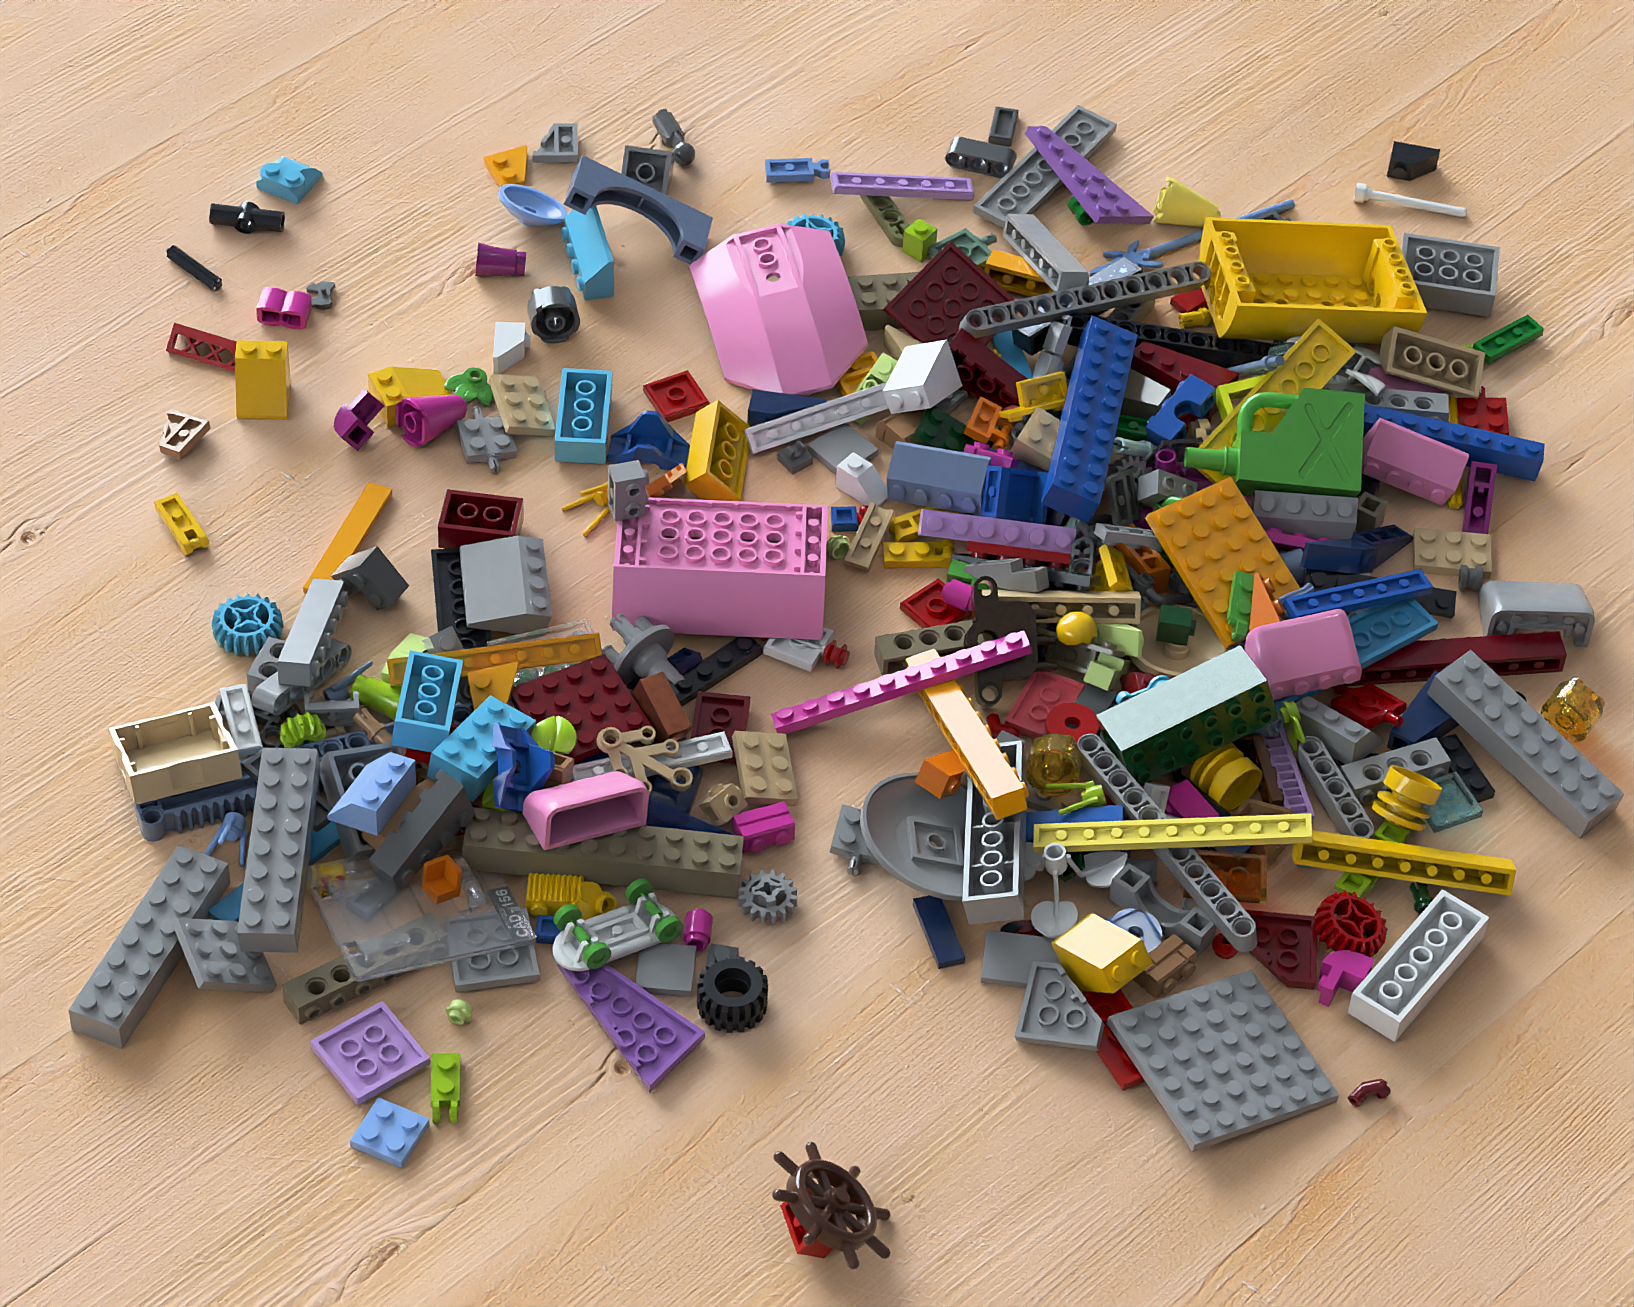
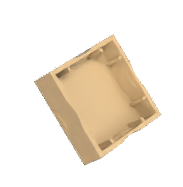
M214 702L179 710L156 718L143 719L108 728L114 758L135 805L243 778L238 749L230 733L224 728L222 717Z

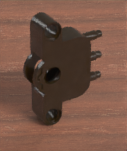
M990 576L978 578L971 587L972 626L964 636V649L978 646V636L983 633L991 635L996 640L1006 637L1011 633L1024 631L1032 650L1031 654L974 672L976 701L980 706L990 708L996 705L1002 697V681H1021L1027 679L1034 672H1050L1058 669L1056 662H1038L1037 646H1048L1057 642L1055 636L1037 635L1036 620L1054 618L1055 610L1033 609L1031 605L1021 601L998 602L996 581ZM981 583L987 584L991 590L990 595H981L978 591V585ZM983 689H992L995 692V699L993 701L985 700L982 695Z

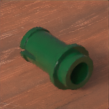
M1412 882L1409 888L1415 901L1414 909L1421 915L1434 899L1430 897L1427 883L1416 882L1418 889H1416L1414 882Z

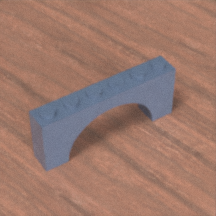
M582 155L572 174L563 205L586 215L591 207L601 204L625 207L643 215L665 233L672 245L674 258L690 265L702 256L713 217Z

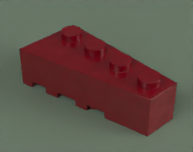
M960 328L949 343L962 383V387L959 390L967 391V394L976 399H979L981 396L1002 407V410L1010 405L1020 407L1016 382L1027 380L1028 378L963 328Z
M1143 341L1134 349L1130 367L1170 389L1172 395L1176 392L1179 383L1185 381L1190 374L1215 387V389L1220 385L1236 382L1239 379L1238 372ZM1216 403L1203 417L1204 419H1210L1218 411Z

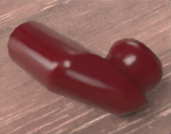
M1381 1078L1365 1081L1348 1096V1101L1353 1106L1358 1107L1369 1095L1376 1093L1377 1097L1382 1099L1391 1093V1089L1387 1086L1388 1082Z

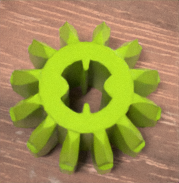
M306 712L304 715L297 713V716L294 718L289 717L288 722L281 724V731L279 732L281 743L285 748L324 740L327 737L326 728L322 724L321 719L317 714L310 715L309 712Z

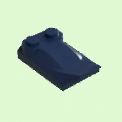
M698 765L687 768L691 771L693 780L690 788L682 792L674 790L670 785V781L658 774L648 776L647 780L652 785V791L649 796L647 820L644 826L685 830L702 779L703 769ZM681 779L676 780L679 784H685Z

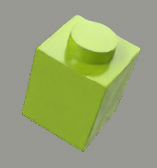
M918 218L904 230L902 252L920 262L924 261L929 256L928 247L937 242L938 229Z

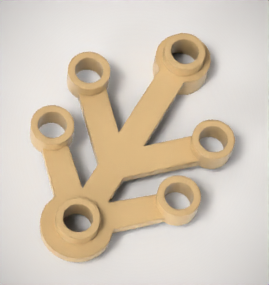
M643 726L639 730L621 733L614 727H608L599 732L597 745L601 751L608 753L613 769L612 772L619 771L629 775L628 770L622 765L620 753L625 755L630 760L635 779L644 783L649 791V796L652 791V785L647 780L644 767L670 781L671 787L676 791L682 792L690 788L693 775L689 769L679 767L673 770L652 758V756L664 755L668 758L675 757L679 750V744L676 740L668 739L664 743L634 748L627 743L640 740L643 744H651L655 739V729L651 726ZM647 732L650 733L652 736L646 738L643 736V733ZM611 739L615 743L609 744L606 742V740ZM673 746L675 750L669 751L666 747ZM681 779L685 784H679L676 780Z

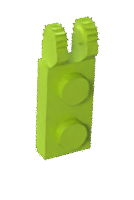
M432 1053L431 1107H433V1123H439L441 1119L440 1107H451L449 1119L451 1123H458L461 1073L460 1053Z

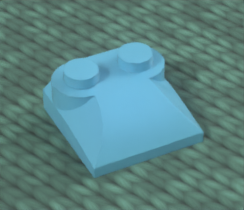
M282 156L276 162L268 163L261 167L260 177L256 181L257 189L298 204L321 179L323 172Z

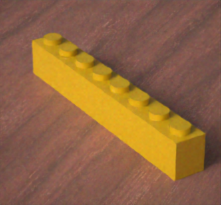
M1312 830V843H1293L1291 851L1294 864L1509 896L1512 893L1516 868L1512 859Z

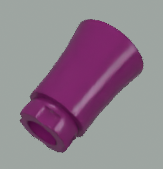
M478 242L475 276H524L526 252H517L515 249L494 247Z

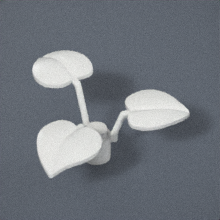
M1301 336L1291 337L1286 343H1296ZM1353 347L1356 353L1361 355V358L1353 370L1346 369L1345 372L1349 374V377L1336 375L1328 383L1351 385L1357 379L1377 396L1385 388L1386 384L1375 377L1357 371L1362 363L1368 359L1381 365L1380 355L1367 348Z
M1026 842L1025 880L1033 878L1036 870L1042 871L1044 867L1053 875L1054 902L1043 901L1033 908L1031 922L1034 928L1048 938H1058L1077 923L1078 912L1074 903L1069 901L1059 902L1058 875L1064 873L1067 869V863L1079 877H1086V881L1090 886L1106 888L1111 886L1112 878L1125 866L1128 858L1127 853L1119 851L1089 853L1084 856L1085 869L1081 871L1071 860V855L1066 854L1063 845L1052 843L1045 847L1044 853H1034L1033 843Z

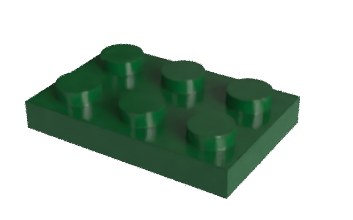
M936 406L925 410L910 438V441L917 445L963 452L966 444L974 446L975 441L979 442L963 434L966 428L965 424ZM988 440L987 445H990L989 448H992L994 443Z

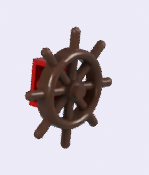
M814 1142L806 1144L805 1149L809 1160L800 1166L796 1165L782 1151H777L774 1154L775 1162L788 1172L790 1176L787 1180L786 1190L776 1189L773 1191L772 1197L776 1201L783 1202L780 1207L797 1254L825 1258L833 1249L843 1251L850 1269H857L859 1267V1260L855 1251L865 1243L881 1258L886 1259L890 1256V1249L873 1234L876 1231L877 1219L888 1220L891 1213L888 1209L874 1207L869 1194L857 1180L860 1174L858 1166H851L847 1171L833 1162L822 1160L817 1145Z

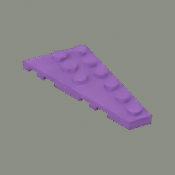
M1028 126L1025 135L1096 224L1151 223L1154 216L1047 126Z
M557 963L560 971L649 1092L705 1039V1031L608 964L598 969L572 971L561 967Z

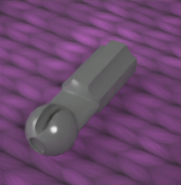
M667 109L659 110L653 116L652 123L664 143L671 148L673 147L675 162L679 165H689L695 159L694 147L684 142L685 134L673 114L668 112Z

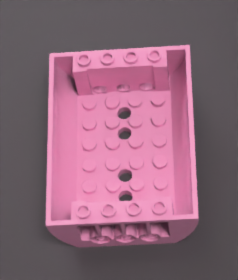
M649 497V505H645V516L617 522L612 618L619 621L616 615L622 613L634 626V623L640 617L646 616L654 626L660 624L667 625L676 634L822 640L827 506ZM665 536H673L674 538L669 539L665 538ZM692 537H698V538H700V539H698V540H693V539H691V538H692ZM749 539L752 540V542H744L742 540ZM769 541H778V543H770Z

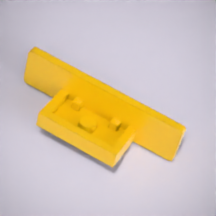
M1056 372L1016 382L1020 407L1000 411L999 417L1007 418L1008 422L1023 420V415L1030 414L1032 416L1037 406L1044 411L1052 408L1053 411L1063 410L1068 391L1065 372Z

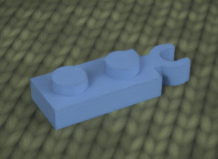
M812 158L765 159L766 182L814 181V176L822 179L830 178L829 160H819L817 163H813Z

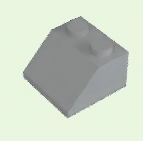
M625 145L621 174L667 195L673 175L675 153Z

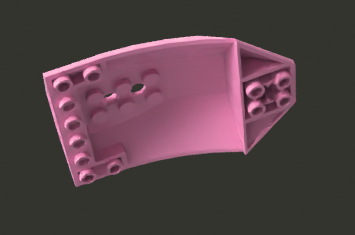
M776 224L732 235L689 265L726 382L750 390L756 389L799 396L821 392L833 388L868 347L857 304L830 231ZM772 276H777L779 278V280L775 282L767 281V279Z

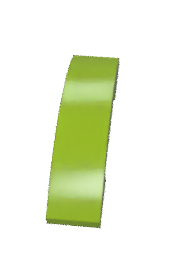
M1385 820L1374 834L1373 839L1404 844L1410 834V830ZM1344 872L1334 885V889L1340 892L1345 890L1349 895L1356 892L1357 896L1362 898L1371 891L1381 877Z

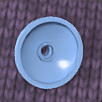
M506 184L499 189L498 197L502 205L523 225L551 226L565 221V216L567 215L566 208L559 201L539 190L517 184Z

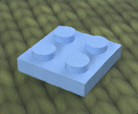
M378 1097L350 1139V1147L402 1168L429 1127V1118Z

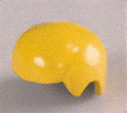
M1083 612L1068 613L1059 620L1056 627L1058 639L1065 645H1078L1082 642L1089 645L1093 636L1096 639L1098 638L1095 621L1091 616Z

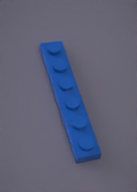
M1418 569L1288 597L1284 599L1282 606L1291 619L1335 609H1342L1346 613L1429 595L1432 592L1433 586L1423 571Z

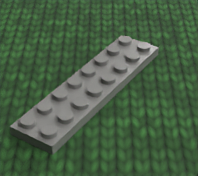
M1077 105L1051 131L1087 160L1116 132L1117 124ZM1034 147L974 205L973 213L1004 228L1007 214H1033L1063 182L1036 147Z

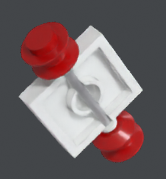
M823 627L822 640L770 638L764 646L765 655L810 672L821 656H823L825 665L832 661L835 662L836 669H839L841 665L845 666L849 659L850 651H847L846 644L841 648L837 647L836 640L832 641L834 631ZM761 637V640H762V641H765V640L768 639V638Z

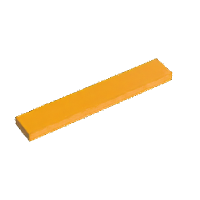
M368 482L303 587L304 594H307L313 578L333 580L331 575L348 556L358 552L392 496L391 488Z

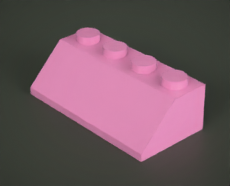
M1379 418L1363 438L1362 474L1443 506L1456 491L1469 454Z

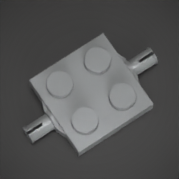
M476 406L472 409L474 419L457 420L456 423L467 463H488L490 472L495 474L496 471V474L501 472L499 461L513 459L517 456L512 434H506L501 416L484 417L482 407L478 406L477 410Z
M842 805L829 853L841 855L850 860L847 869L850 875L853 866L855 867L853 875H858L860 863H872L882 866L864 840L860 825L861 809Z

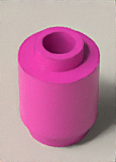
M953 579L950 583L947 582L941 594L944 597V603L965 612L972 611V586Z
M697 908L689 911L685 916L683 941L685 945L696 946V952L704 951L711 942L713 917L706 910Z

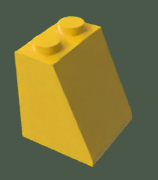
M237 340L235 352L237 419L287 420L291 389L288 341Z
M1093 913L1087 915L1051 942L1063 969L1080 991L1115 993L1153 964L1140 938Z

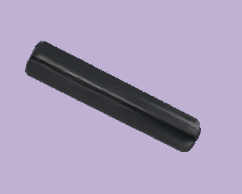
M172 245L166 250L169 259L213 291H217L218 288L222 287L223 284L220 277L176 245Z

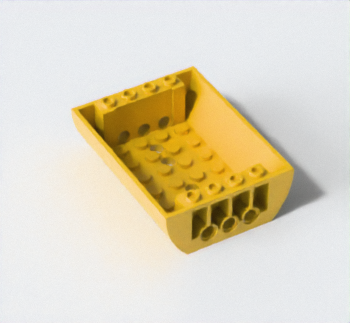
M1206 217L1199 261L1209 266L1211 275L1201 287L1219 338L1287 341L1291 337L1302 336L1318 318L1347 343L1381 344L1382 337L1393 326L1416 333L1420 332L1427 311L1391 225Z

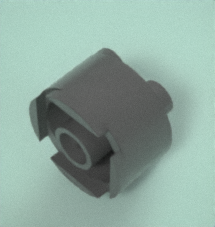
M548 286L533 290L527 304V311L531 329L535 336H539L546 343H560L569 339V335L573 332H577L580 326V317L575 297L568 287Z

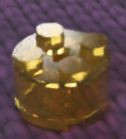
M1572 678L1570 681L1562 682L1556 687L1543 704L1541 714L1543 713L1544 719L1565 739L1571 738L1575 739L1574 742H1580L1587 737L1601 718L1605 702L1602 697L1596 695L1593 690L1587 687L1582 680Z
M1047 734L1034 739L1029 750L1025 774L1028 783L1033 788L1035 787L1040 790L1041 794L1049 797L1063 796L1069 793L1071 789H1046L1045 785L1078 783L1082 756L1075 739L1070 735Z

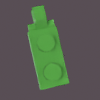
M1236 571L1233 574L1226 621H1228L1229 625L1233 626L1231 640L1241 643L1250 627L1254 575Z

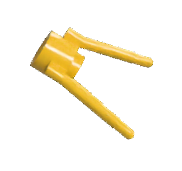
M608 482L580 492V495L585 497L561 508L562 511H567L595 499L599 506H607L583 532V536H587L610 512L608 506Z

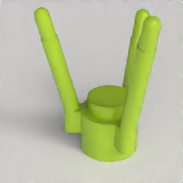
M1094 781L1045 785L1046 789H1086V791L1081 792L1082 802L1059 810V815L1084 807H1102L1107 805L1102 785L1095 786Z

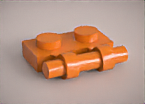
M980 396L963 434L983 444H987L990 439L994 443L993 449L998 451V448L1004 449L1007 447L1010 440L1009 435L1015 423L1008 422L1007 418L999 417L1002 407Z

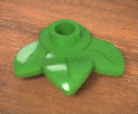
M469 368L463 374L453 375L446 381L445 389L455 391V395H459L467 404L477 399L482 405L488 407L493 400V392L491 386L487 383V375L480 368Z

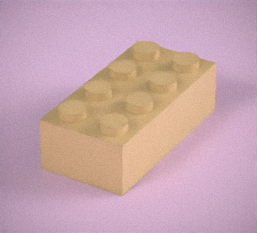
M1037 406L1010 452H1013L1012 457L1049 471L1060 420ZM1111 452L1106 477L1112 474L1109 468L1115 466L1114 461L1121 459L1120 456ZM1105 479V484H1104V488H1103L1102 494L1104 493L1105 489L1107 488L1106 479Z

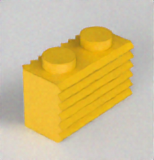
M530 873L528 875L526 894L528 914H532L535 917H538V915H555L561 907L572 904L576 899L580 898L578 885L584 882V877L582 875L578 877L577 875L566 876L564 874L561 876L560 874Z

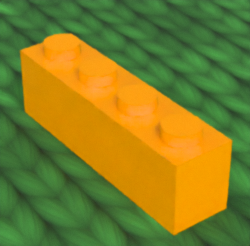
M993 250L985 264L984 272L1004 290L1031 297L1055 292L1023 257Z

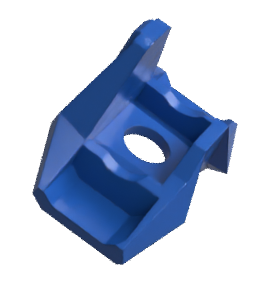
M647 410L643 411L630 425L611 435V443L606 459L607 462L617 464L639 460L642 463L656 464L663 470H672L681 463L686 468L690 444L669 425L660 413Z
M496 723L493 724L492 747L495 748L498 754V776L493 779L495 807L523 812V804L526 797L533 791L541 790L553 771L555 756L552 751L540 747L524 728H513ZM516 762H517V764H518V766H519V771H518L517 774H513L514 771L516 770Z

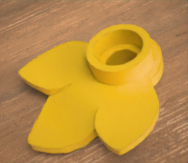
M586 881L578 885L580 898L576 899L572 904L579 908L583 920L617 909L616 899L611 893L602 891L597 883Z

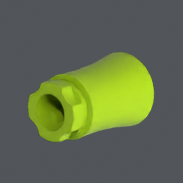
M360 674L352 685L350 695L353 700V691H359V703L361 705L372 708L395 721L402 686H390L388 682Z

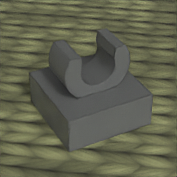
M800 440L791 446H786L777 455V460L792 475L813 464V457L806 451V446Z

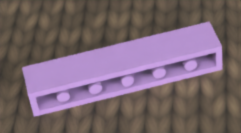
M921 509L918 535L1071 554V547L1076 537V528Z

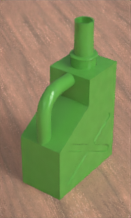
M1304 388L1299 395L1275 392L1257 393L1248 398L1240 407L1237 419V438L1233 442L1232 447L1224 446L1222 450L1186 447L1184 467L1220 471L1221 476L1229 475L1241 494L1246 496H1252V493L1257 490L1356 498L1361 492L1365 394L1315 388ZM1264 407L1289 409L1272 433L1252 431L1253 416L1258 409Z

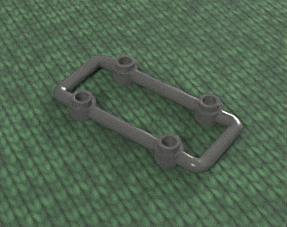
M1111 514L1093 515L1088 523L1076 519L1075 525L1083 534V537L1090 538L1098 549L1104 545L1102 539L1094 534L1096 523L1113 525ZM1126 563L1133 590L1139 591L1140 595L1146 596L1158 606L1162 604L1171 606L1194 601V597L1176 569L1170 571L1168 588L1181 594L1161 596L1153 589L1154 578L1147 573L1139 575Z

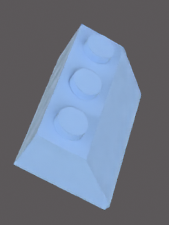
M390 752L367 764L327 815L328 820L378 836L416 785L415 760Z

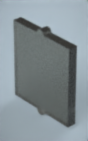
M1203 438L1162 440L1147 460L1148 464H1156V453L1162 449L1173 450L1176 453V462H1184L1186 447L1198 448L1204 442Z

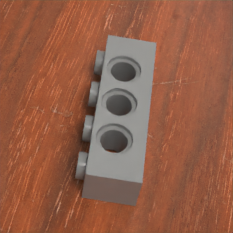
M1432 738L1340 766V772L1359 803L1366 804L1374 799H1378V791L1392 792L1383 783L1390 765L1403 767L1433 782H1439L1447 778L1451 760L1437 738Z

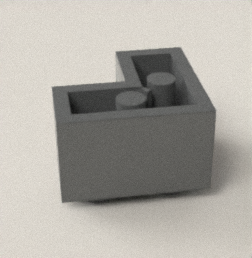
M378 546L348 556L331 575L333 580L344 581V591H347L348 595L362 591L367 597L368 602L377 610L392 606L410 586Z

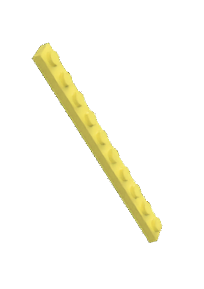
M1285 814L1034 824L1033 848L1034 853H1044L1045 847L1052 843L1063 845L1066 852L1312 843V815Z

